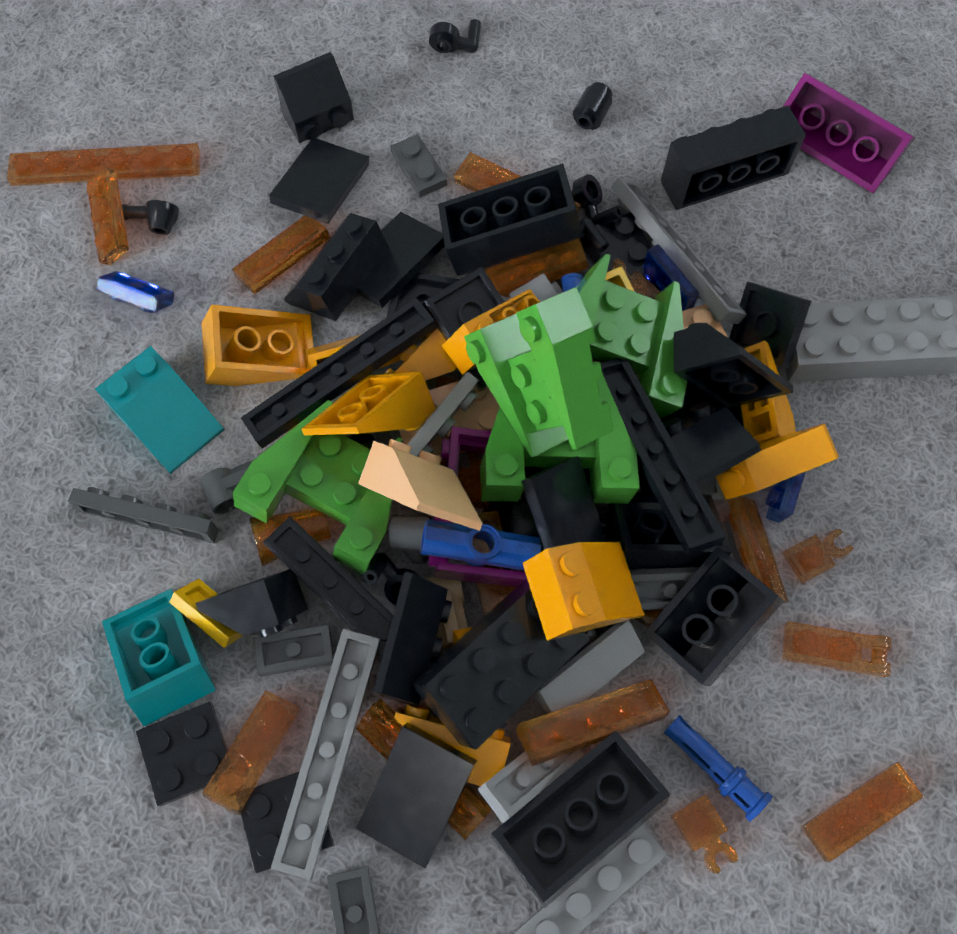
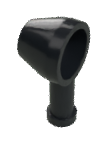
M150 200L146 203V206L120 204L117 213L120 220L147 219L148 228L151 232L168 235L177 222L179 208L166 201Z

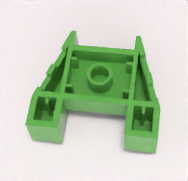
M605 254L587 272L577 287L594 330L596 341L589 344L592 359L600 362L616 358L628 360L634 373L638 375L637 378L658 416L662 419L682 408L687 381L674 373V332L684 329L680 285L674 281L655 296L654 300L606 281L605 277L611 255Z
M577 287L534 304L510 317L464 336L470 360L476 364L480 375L531 457L568 439L572 449L575 450L614 430L609 402H602L597 380L603 377L601 364L592 360L589 344L596 341L593 326Z
M604 376L598 379L597 383L602 402H609L614 430L575 450L572 449L568 439L531 457L501 407H499L480 465L481 501L518 502L524 490L521 481L525 479V467H551L563 460L578 456L582 467L590 469L591 494L594 503L628 504L640 488L637 452Z
M327 400L252 461L233 491L234 507L268 523L284 495L292 496L346 525L334 546L333 558L349 568L364 574L382 546L387 531L392 499L358 484L370 452L369 448L342 434H303L302 428L333 404V402ZM397 437L396 441L402 443V439Z

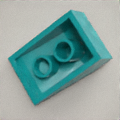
M149 346L95 388L107 406L170 474L225 430L152 346Z
M172 588L102 621L125 700L143 726L216 691L207 665L184 614L169 603L174 593Z

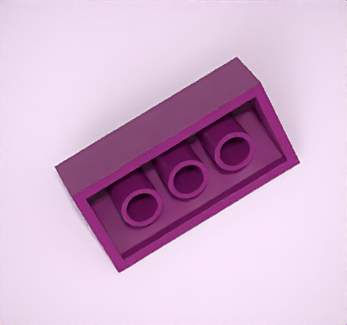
M805 72L783 105V107L789 105L806 134L800 149L871 193L877 190L916 138Z

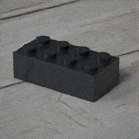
M788 105L778 109H769L762 114L749 118H740L724 126L711 127L704 132L692 136H682L670 144L661 183L675 210L787 175L806 134Z
M563 163L438 204L445 250L457 276L473 272L480 267L493 266L584 237Z
M524 580L414 680L411 685L460 745L477 750L590 639L584 632L547 641L529 582Z
M615 730L491 834L496 844L543 907L546 908L665 806L670 793L617 730Z

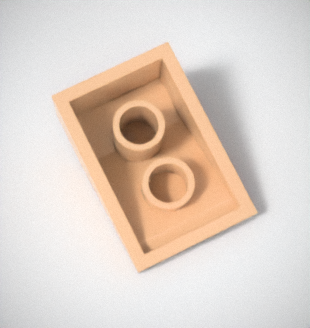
M390 439L388 446L373 441L358 482L359 485L414 510L480 531L483 524L454 470L439 465L442 457L420 450L418 457L410 454L412 446Z

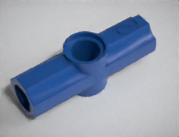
M426 519L421 540V554L461 560L471 566L482 567L492 565L525 571L523 562L539 554L542 545L539 537L497 531L493 526L482 524L480 531L460 524ZM472 540H484L489 547V553H480L475 550Z

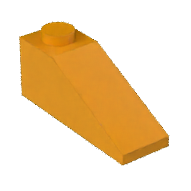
M762 341L744 348L779 375L768 342ZM786 395L741 405L744 427L758 443L796 432L794 416Z
M823 423L759 443L761 451L716 476L725 500L759 491L836 460L839 455L826 424Z

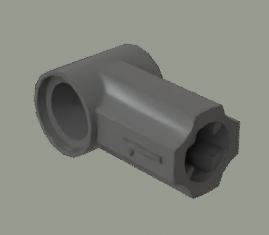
M252 461L233 469L217 468L202 476L201 484L213 513H227L230 507L233 510L236 509L234 507L233 491Z
M393 515L389 530L390 547L402 549L413 564H425L429 559V555L421 554V540L426 519L432 520V518Z

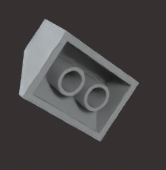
M629 620L584 631L590 640L532 695L537 703L555 721L559 723L645 653Z

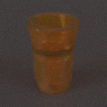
M307 507L292 512L272 515L268 523L255 517H249L262 566L278 559L263 544V541L289 516L316 542L331 540L326 514L314 508L309 510Z

